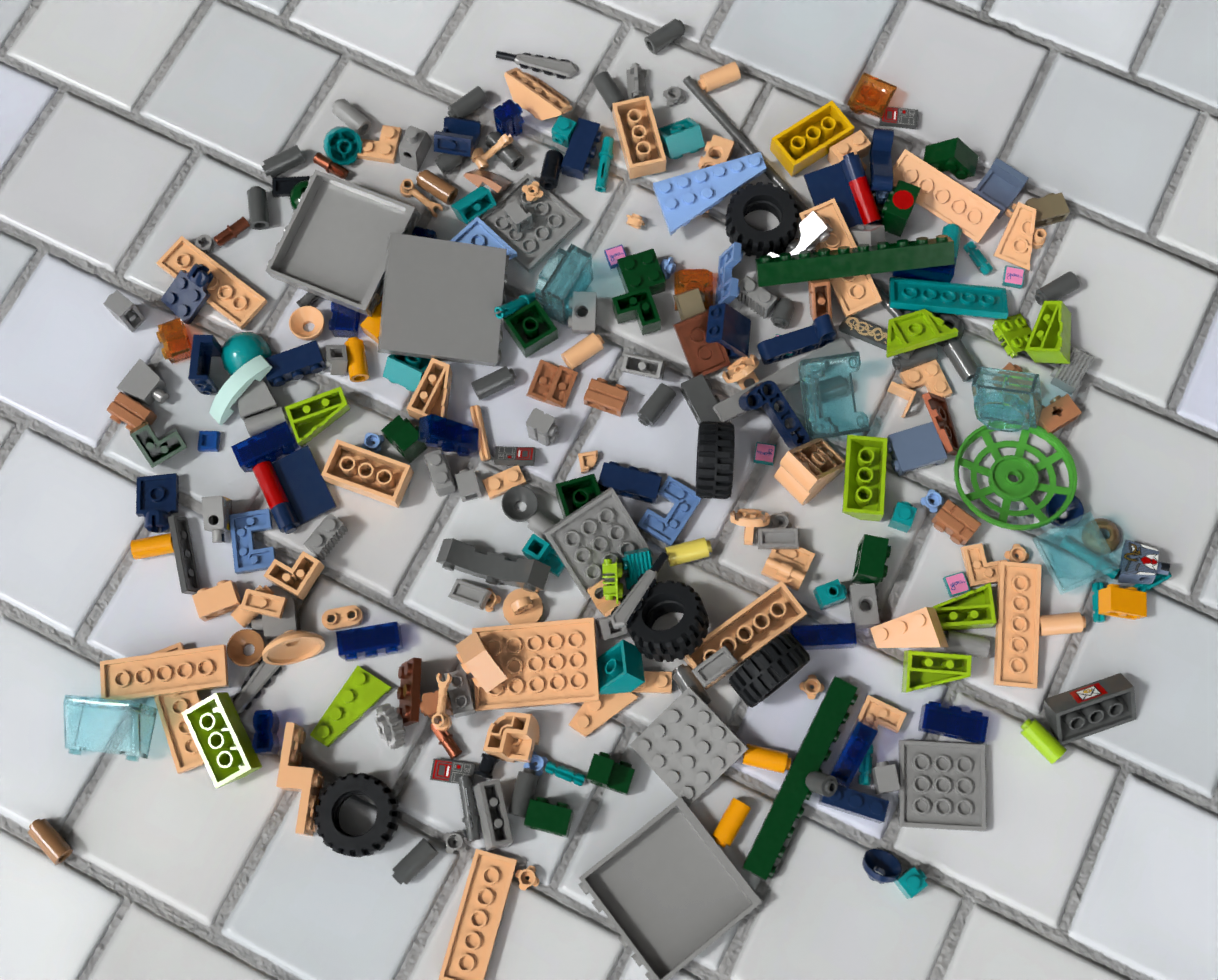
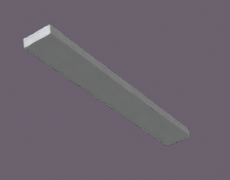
M840 337L713 406V410L721 422H728L747 412L740 408L739 398L756 384L764 381H773L780 391L784 392L850 356L853 351L844 338ZM764 386L763 391L767 395L768 388ZM751 397L748 398V403L750 406L753 405V400Z

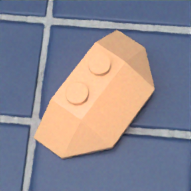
M517 67L505 72L504 76L513 101L519 104L521 108L533 114L535 118L542 121L560 116L572 110V106L566 97L539 78L529 73L521 72V69Z

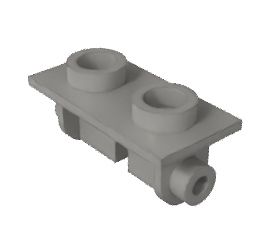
M638 63L632 64L630 70H627L628 100L646 96L645 69H641Z

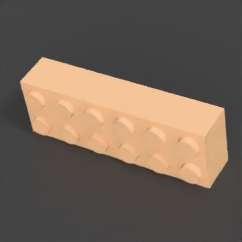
M781 581L707 634L705 639L702 638V645L699 648L696 647L695 652L691 655H685L683 660L693 670L722 647L726 646L738 663L705 687L707 690L746 662L773 639L802 621L806 617L807 612L783 581Z

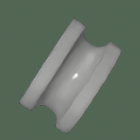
M201 235L195 241L196 247L205 254H209L214 250L215 244L208 235ZM207 241L209 245H206V247H202L201 244H204V242Z

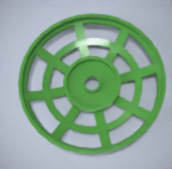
M1002 420L981 426L964 440L954 462V481L964 503L978 517L1001 528L1030 530L1050 524L1066 511L1073 500L1077 488V470L1068 449L1051 432L1048 433L1044 428L1029 422ZM1016 429L1021 430L1019 442L1000 441L994 443L989 432ZM1029 433L1044 439L1057 452L1046 457L1038 449L1027 444ZM982 436L987 447L977 455L974 462L962 458L969 445ZM1006 447L1017 448L1015 455L1003 457L998 449ZM1024 451L1033 454L1040 462L1033 465L1030 461L1023 458ZM989 453H991L995 460L991 469L979 465L982 459ZM1060 459H1063L1068 471L1069 487L1056 486V474L1052 464ZM960 465L971 470V483L975 492L964 493L959 478ZM1046 468L1049 476V485L1038 483L1039 477L1037 472ZM977 473L987 476L990 486L980 489L977 482ZM1015 475L1018 478V481L1012 482L1009 480L1008 476ZM1035 490L1047 492L1045 498L1038 505L1030 498ZM995 493L1003 499L1002 506H996L985 496ZM1054 494L1067 495L1060 509L1048 518L1041 511L1050 502ZM980 499L986 506L1000 513L999 519L995 520L982 513L970 501ZM1011 501H1023L1028 508L1021 511L1009 510ZM1033 514L1040 521L1039 523L1029 525H1014L1007 523L1008 516H1027Z

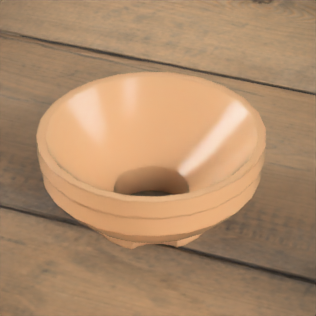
M303 306L292 313L289 319V327L297 338L312 340L323 332L325 320L321 311L317 308ZM307 323L315 325L314 329L310 332L304 330V326Z

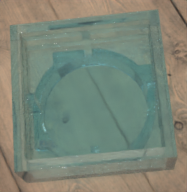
M573 244L569 246L567 251L559 248L551 256L539 274L535 288V298L539 303L543 304L546 314L565 325L572 314V309H569V297H573V291L585 292L593 280L592 254Z
M978 366L972 382L974 410L977 420L986 425L987 429L1003 432L1029 430L1030 427L1037 428L1042 411L1039 374Z
M1091 511L1032 538L1060 594H1064L1120 568Z

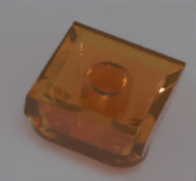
M864 72L847 105L854 113L861 114L865 112L882 118L897 90V86Z
M682 269L675 272L674 295L693 288H699V291H702L705 297V302H703L705 310H709V307L713 305L712 272L706 269Z

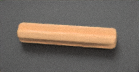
M479 405L471 406L470 413L481 461H488L491 459L481 408Z

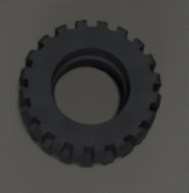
M757 182L754 186L751 183L746 185L745 190L743 188L739 189L737 194L733 195L730 199L725 220L726 234L730 237L729 241L731 244L734 242L742 244L741 251L746 252V256L756 255V258L760 259V256L767 255L770 252L781 254L783 249H786L785 246H788L792 239L794 240L799 223V209L795 199L791 200L792 195L788 191L784 192L783 187L779 185L775 187L773 186L774 183L769 182L768 185L763 184V182ZM765 210L774 214L780 224L772 230L759 231L750 227L744 217L752 211Z
M703 421L699 423L696 460V496L699 498L727 499L731 497L735 429L734 425L730 422Z
M660 581L656 582V585L649 589L648 597L642 600L641 608L634 613L635 617L632 622L627 624L628 632L640 653L649 659L654 658L657 662H663V660L674 662V659L678 658L681 660L685 658V655H691L695 652L696 647L699 648L702 645V638L705 639L708 633L709 620L699 594L691 586H686L685 583L679 581L677 583L674 581L662 583ZM670 612L684 614L679 623L670 629L661 631L652 629L655 621L664 614Z
M784 632L740 666L729 678V683L745 704L753 708L801 670L810 661L809 653L792 633Z
M348 773L345 777L339 776L333 784L329 783L325 787L327 790L324 794L321 793L318 799H320L319 805H315L314 810L317 812V817L314 818L315 825H318L317 833L319 837L323 838V843L327 847L332 848L336 853L352 857L372 855L375 851L382 850L385 847L384 845L392 840L394 830L397 831V820L400 818L398 800L395 799L392 789L374 776L366 773ZM365 795L376 806L377 816L375 823L365 834L350 835L339 824L340 808L349 797Z

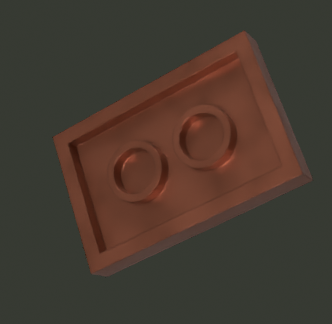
M709 310L673 324L693 378L700 374L705 376L731 365L723 345L718 342L710 344L706 342Z
M412 658L402 663L398 670V678L401 681L400 687L397 690V699H400L396 712L401 715L403 726L419 722L422 658Z

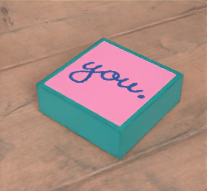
M1005 266L1002 286L1021 289L1025 269Z
M756 442L753 463L773 466L776 445Z
M964 572L943 578L949 597L970 591Z

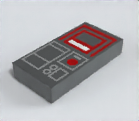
M881 106L879 126L916 129L918 110Z
M496 446L494 465L534 466L535 447Z
M434 758L430 780L459 784L457 777L471 775V784H473L476 765Z

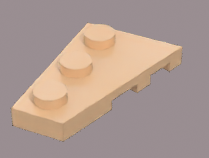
M1017 202L995 250L994 257L1030 271L1032 239L1036 218L1035 208Z
M632 692L600 694V701L584 702L568 725L586 738L605 724L606 721L637 700L638 697Z

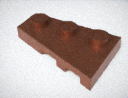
M930 392L923 394V400L945 452L954 456L957 455L960 446L945 398Z

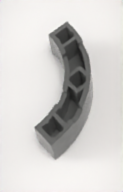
M454 538L443 539L436 562L443 564L442 568L449 571L456 569L486 579L485 582L491 585L501 583L520 587L529 592L544 590L550 566L535 559L517 558L515 562L505 555L487 552L486 554L476 552V547Z

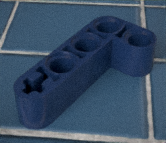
M874 128L869 155L871 191H892L893 167L891 149L894 130Z
M825 314L817 317L813 321L812 326L760 342L757 345V349L763 364L768 365L819 349L833 342L837 331L830 315ZM793 351L792 356L785 355Z
M764 381L758 383L740 396L739 406L744 411L755 410L762 406L790 449L810 442L808 433L775 382ZM764 386L768 388L767 395L763 391ZM749 397H751L753 400L752 406H750L748 403ZM775 402L779 406L778 412L774 409ZM786 419L789 421V428L785 426Z

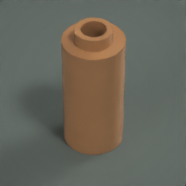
M429 170L421 171L417 175V186L445 204L450 205L457 197V188Z
M37 819L30 824L28 834L55 865L60 864L71 855L73 849L46 819Z

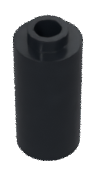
M549 150L545 154L539 184L546 190H553L558 185L563 155L557 150Z

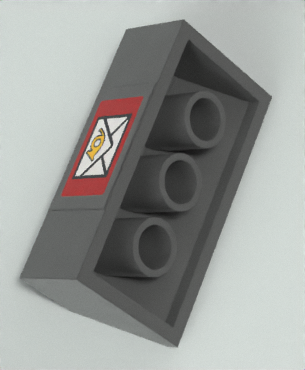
M1121 673L1043 699L1045 716L1054 737L1062 745L1136 720L1134 686Z

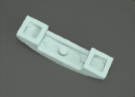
M259 355L241 366L217 393L209 413L219 425L222 426L234 412L231 406L255 379L260 382L273 368L263 356Z

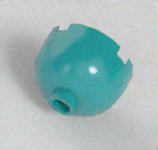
M337 126L330 129L326 134L323 148L326 155L333 162L340 165H349L357 160L358 153L361 154L362 141L353 129Z

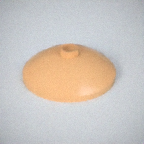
M288 630L267 644L262 652V658L264 662L271 665L298 663L320 653L325 647V641L321 635L314 632Z

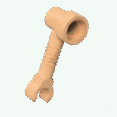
M504 134L485 153L481 147L476 148L470 158L472 162L476 163L479 170H484L489 166L487 160L499 150L511 144L514 139L511 134L508 136Z
M411 179L403 180L400 185L401 195L406 198L414 196L431 211L433 217L437 218V213L433 210L438 208L443 211L442 205L430 201L415 188Z
M1013 203L1011 207L1013 210L1015 209L1016 204ZM1007 208L1005 214L1010 218L1013 212ZM1034 227L1033 249H1039L1045 243L1047 233L1044 229H1036Z
M438 673L436 677L439 687L437 713L432 716L431 721L436 729L446 731L452 725L451 717L445 713L447 689L452 681V676L448 673L447 680L442 682V674Z

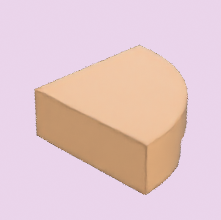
M597 450L578 454L581 474L589 472L596 465L598 459Z

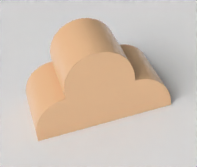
M819 437L789 450L780 461L781 466L776 471L774 478L803 506L811 501L845 469V460L822 437Z

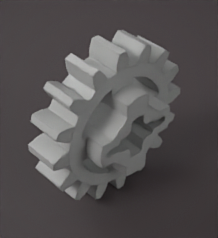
M390 703L378 706L375 722L380 738H383L387 746L390 745L391 749L402 747L405 744L404 734L406 730L404 729L401 715L395 712L394 707H391Z

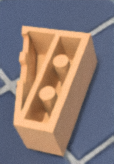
M434 358L431 359L406 408L410 417L445 431L452 381V370L449 364Z
M925 607L870 628L877 648L949 647L937 612L933 607Z

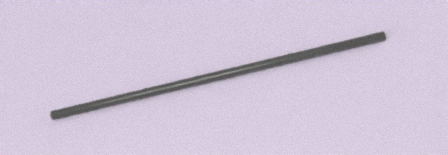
M687 76L683 83L747 155L757 153L758 151L690 76ZM763 158L767 167L764 174L776 187L779 185L784 188V192L788 191L792 195L791 200L795 199L799 213L808 210L809 208ZM874 282L882 299L881 304L892 317L904 315L899 309L890 308L889 297Z

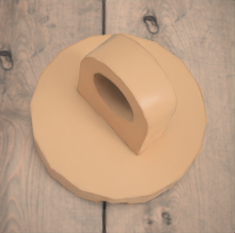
M752 354L750 358L741 357L728 366L727 372L723 371L722 377L726 383L737 381L741 389L744 390L747 388L744 386L746 379H754V384L759 381L754 372L759 365V360Z
M740 509L737 513L734 510L731 511V523L745 526L744 545L753 544L754 527H764L770 524L771 516L767 512L763 515L761 514L762 511L757 509Z
M523 588L509 593L503 603L504 617L510 625L537 623L543 614L544 608L539 595L536 592H529Z

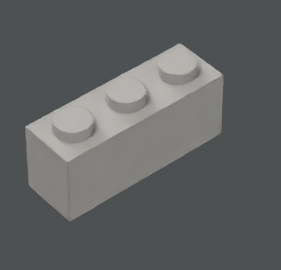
M500 779L478 783L473 790L486 851L507 847L513 843Z

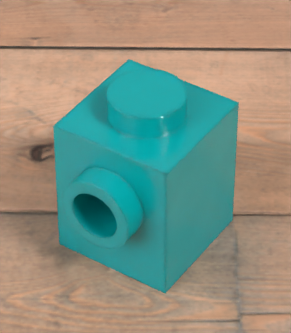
M560 115L551 129L552 141L568 148L576 122Z
M897 502L888 527L907 533L912 526L917 508L908 502Z
M838 579L815 587L813 591L820 610L844 602L846 599L845 595H847L844 584H840Z
M915 867L908 868L894 881L907 899L913 898L928 886L925 881L927 879L925 874Z

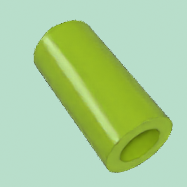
M1028 718L1020 726L1023 729L1020 733L1051 764L1056 762L1066 752L1067 749L1036 718L1033 720Z

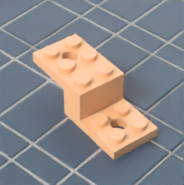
M286 722L276 787L287 791L301 792L295 833L313 836V833L318 828V825H315L314 822L316 817L314 810L315 805H319L320 802L318 797L320 789L324 786V776H322L321 771L314 768L298 767L302 763L303 754L300 750L301 744L305 742L306 732L298 724Z

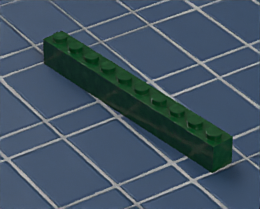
M937 235L933 239H928V237L916 238V241L900 239L897 240V243L889 244V242L884 241L878 242L877 245L873 246L859 244L856 248L841 246L838 247V250L823 248L813 253H810V251H800L796 255H791V253H782L778 257L763 255L760 256V259H755L757 283L759 287L953 265L955 264L954 241L948 235Z
M836 676L832 679L741 869L764 881L767 880V877L772 878L777 868L774 863L777 857L781 859L786 849L783 844L786 838H791L795 827L792 825L795 819L799 820L805 808L801 806L804 800H809L813 793L806 786V777L810 772L823 771L820 769L823 761L827 762L832 751L829 750L832 742L836 743L841 732L838 729L841 723H846L850 715L847 710L850 705L854 706L859 696L856 694L858 687Z

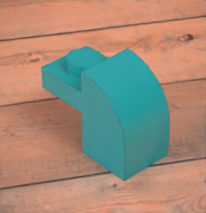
M532 534L522 549L523 554L528 559H535L550 566L549 572L559 577L565 568L555 550L551 548L550 543Z

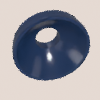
M1053 495L1050 502L1046 505L1045 512L1048 518L1055 514L1056 510L1062 506L1067 495ZM1074 495L1072 502L1066 509V518H1058L1051 522L1055 527L1062 529L1072 528L1082 520L1084 508L1078 497Z
M870 849L863 857V868L872 881H877L880 884L896 881L902 872V866L898 859L887 851Z

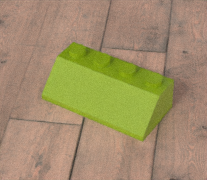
M847 434L842 513L859 520L880 522L884 515L888 438Z
M228 692L215 693L182 712L216 789L241 779L262 767Z

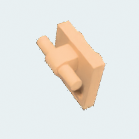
M800 546L799 549H772L761 574L777 582L783 581L786 586L798 591L815 553Z

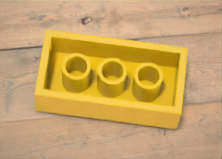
M830 101L774 136L771 140L770 151L792 177L829 153L830 147L852 135L855 127L837 105Z

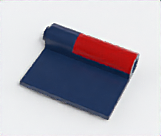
M854 152L846 154L840 163L804 175L814 206L835 198L848 228L858 224L871 225L882 220L859 154L855 155Z
M308 445L274 463L264 461L255 465L252 469L282 533H293L297 530V527L337 507Z

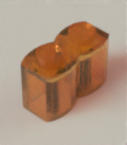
M181 318L158 325L159 331L156 334L159 342H163L164 348L161 351L164 358L169 359L172 364L190 358L192 346Z

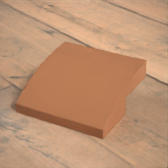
M475 169L464 174V177L478 188L488 185L497 193L507 190L511 185V182L486 170Z
M541 359L526 396L553 406L565 408L578 372L562 365L559 367Z

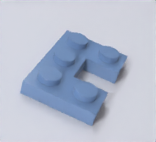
M734 242L719 256L715 305L722 303L729 305L740 293L739 279L733 278L732 269L742 260L741 243Z
M668 476L658 494L674 503L666 518L647 509L637 527L666 545L672 546L703 498H699L694 490Z
M268 508L229 515L235 573L242 574L268 569L273 560L276 559L275 548L255 549L253 533L273 529L271 510Z

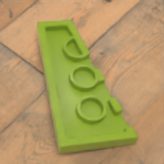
M357 665L310 736L326 747H329L348 730V727L356 720L358 721L371 706H374L382 696L393 688Z

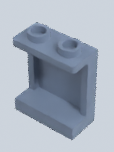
M996 158L990 170L972 192L1001 210L996 217L1001 219L1006 209L1010 207L1024 188L1029 177Z
M933 422L896 432L887 437V454L890 453L893 471L897 472L898 476H903L905 472L934 463L936 466L944 464L948 458Z

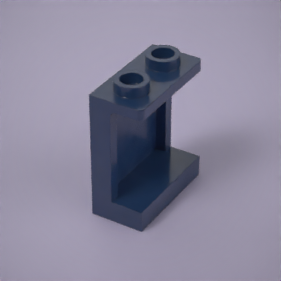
M445 117L442 132L436 131L434 133V152L471 157L480 141L481 122Z
M726 303L710 306L706 342L709 344L718 342L728 348V357L731 359L747 357L751 320Z
M193 334L188 379L201 394L211 395L212 393H218L219 388L209 377L211 357H221L222 347L213 335Z

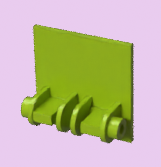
M1022 314L1009 316L1007 319L995 320L992 325V331L999 338V342L1005 340L1001 345L1002 347L1006 346L1004 349L1007 355L1015 358L1019 355V352L1025 351L1032 331Z
M616 557L615 562L607 558L602 563L603 574L607 575H602V578H615V580L603 581V584L615 585H603V596H605V600H613V596H616V604H619V599L623 598L624 595L623 583H619V578H622L623 564L619 563L618 557Z

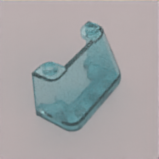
M859 352L800 361L798 372L807 433L811 438H829L870 431L867 415L861 411L856 412L851 373L857 372L860 369L861 360Z
M65 695L63 702L65 749L69 750L68 754L74 755L93 751L126 756L125 760L138 762L139 758L147 759L158 709L132 701Z

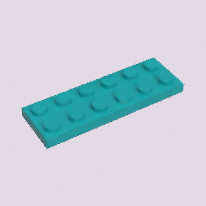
M890 277L889 280L890 308L915 311L926 309L929 312L995 319H1007L1009 314L1006 288Z

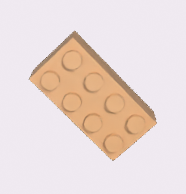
M649 96L612 103V115L629 178L633 179L665 172L666 156Z
M337 439L321 476L330 484L399 508L414 472L408 464Z

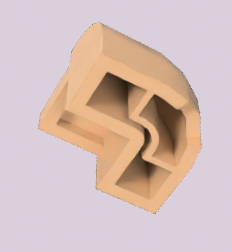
M505 713L494 723L491 722L483 751L503 761L531 763L534 746L539 743L538 721L532 714Z

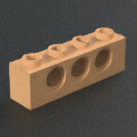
M713 135L711 141L706 143L704 150L706 154L704 157L701 156L698 167L703 169L729 161L734 150L735 141Z

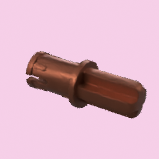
M320 152L313 158L314 163L326 169L327 173H333L341 179H346L349 172L344 167L333 162Z
M242 216L232 225H227L225 230L214 237V241L218 246H222L232 238H237V235L250 227V224Z
M432 723L430 724V728L439 740V745L442 744L450 759L459 756L462 750H460L452 738L453 734H450L448 730H438Z

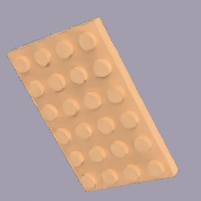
M594 617L472 628V633L477 632L507 677L505 681L488 693L482 687L478 689L474 683L475 711L600 701Z

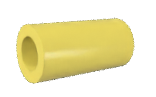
M703 537L665 547V552L669 556L667 559L669 566L672 567L707 558L709 553L712 552L710 541H706Z

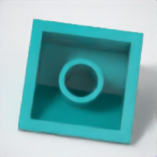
M689 117L658 128L664 153L670 159H679L688 152H698L700 148L705 146L700 125Z
M391 354L387 357L382 377L392 383L406 387L409 391L415 392L431 359Z
M621 640L597 658L599 694L631 692L645 682L642 653H640L635 645Z

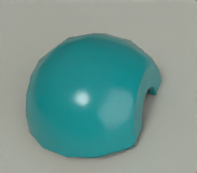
M238 332L229 337L224 343L221 360L224 369L232 375L251 359L259 355L267 358L272 356L269 344L260 335L253 332Z

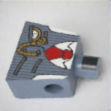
M1125 540L1122 548L1118 583L1153 584L1156 574L1168 576L1170 563L1158 561L1159 551L1157 549Z

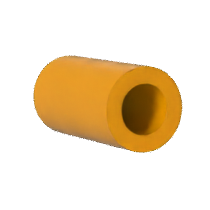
M351 337L344 343L347 351L350 381L363 382L369 379L364 342L358 337Z
M171 533L131 540V553L135 560L174 553Z
M746 743L749 749L743 755L742 764L783 774L785 770H789L791 758L788 757L787 752Z
M732 798L712 834L715 842L723 848L726 845H732L751 810L749 806L735 798Z

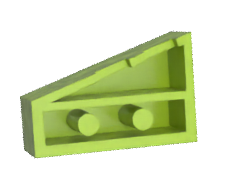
M1044 301L1025 348V351L1035 363L1070 364L1072 314L1062 301Z
M340 386L285 406V410L297 443L303 447L349 411L350 406L344 390Z
M991 583L933 606L943 631L991 628L997 623Z
M904 651L902 692L907 693L971 677L972 656Z

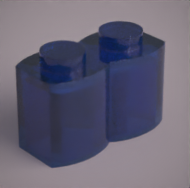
M272 710L255 711L253 727L256 732L253 737V749L255 753L261 756L277 755L279 750V738L277 736L279 717Z

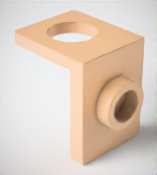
M892 381L887 391L908 400L901 416L904 418L916 391L911 390L905 384H897Z
M603 579L588 588L587 592L596 608L607 617L621 603L616 604L614 596L613 600H605V596L602 598L595 597L596 589L607 585L603 584V581H605Z

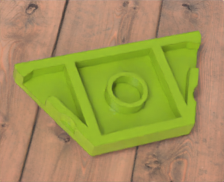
M926 309L889 319L886 356L888 358L957 337L958 329L955 327L951 329L944 325V320L935 317Z

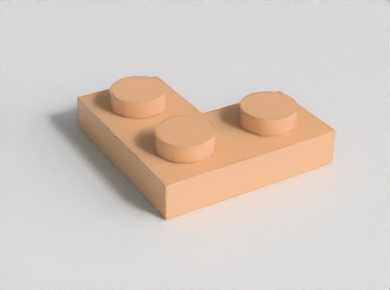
M383 125L379 141L361 139L362 151L361 154H357L358 159L394 164L402 132L401 128Z
M936 359L899 374L903 384L907 385L911 390L926 386L928 392L943 398L949 397L953 393Z
M982 543L960 548L970 587L998 583L999 561L987 563Z
M867 695L850 734L870 743L878 724L898 733L907 713Z

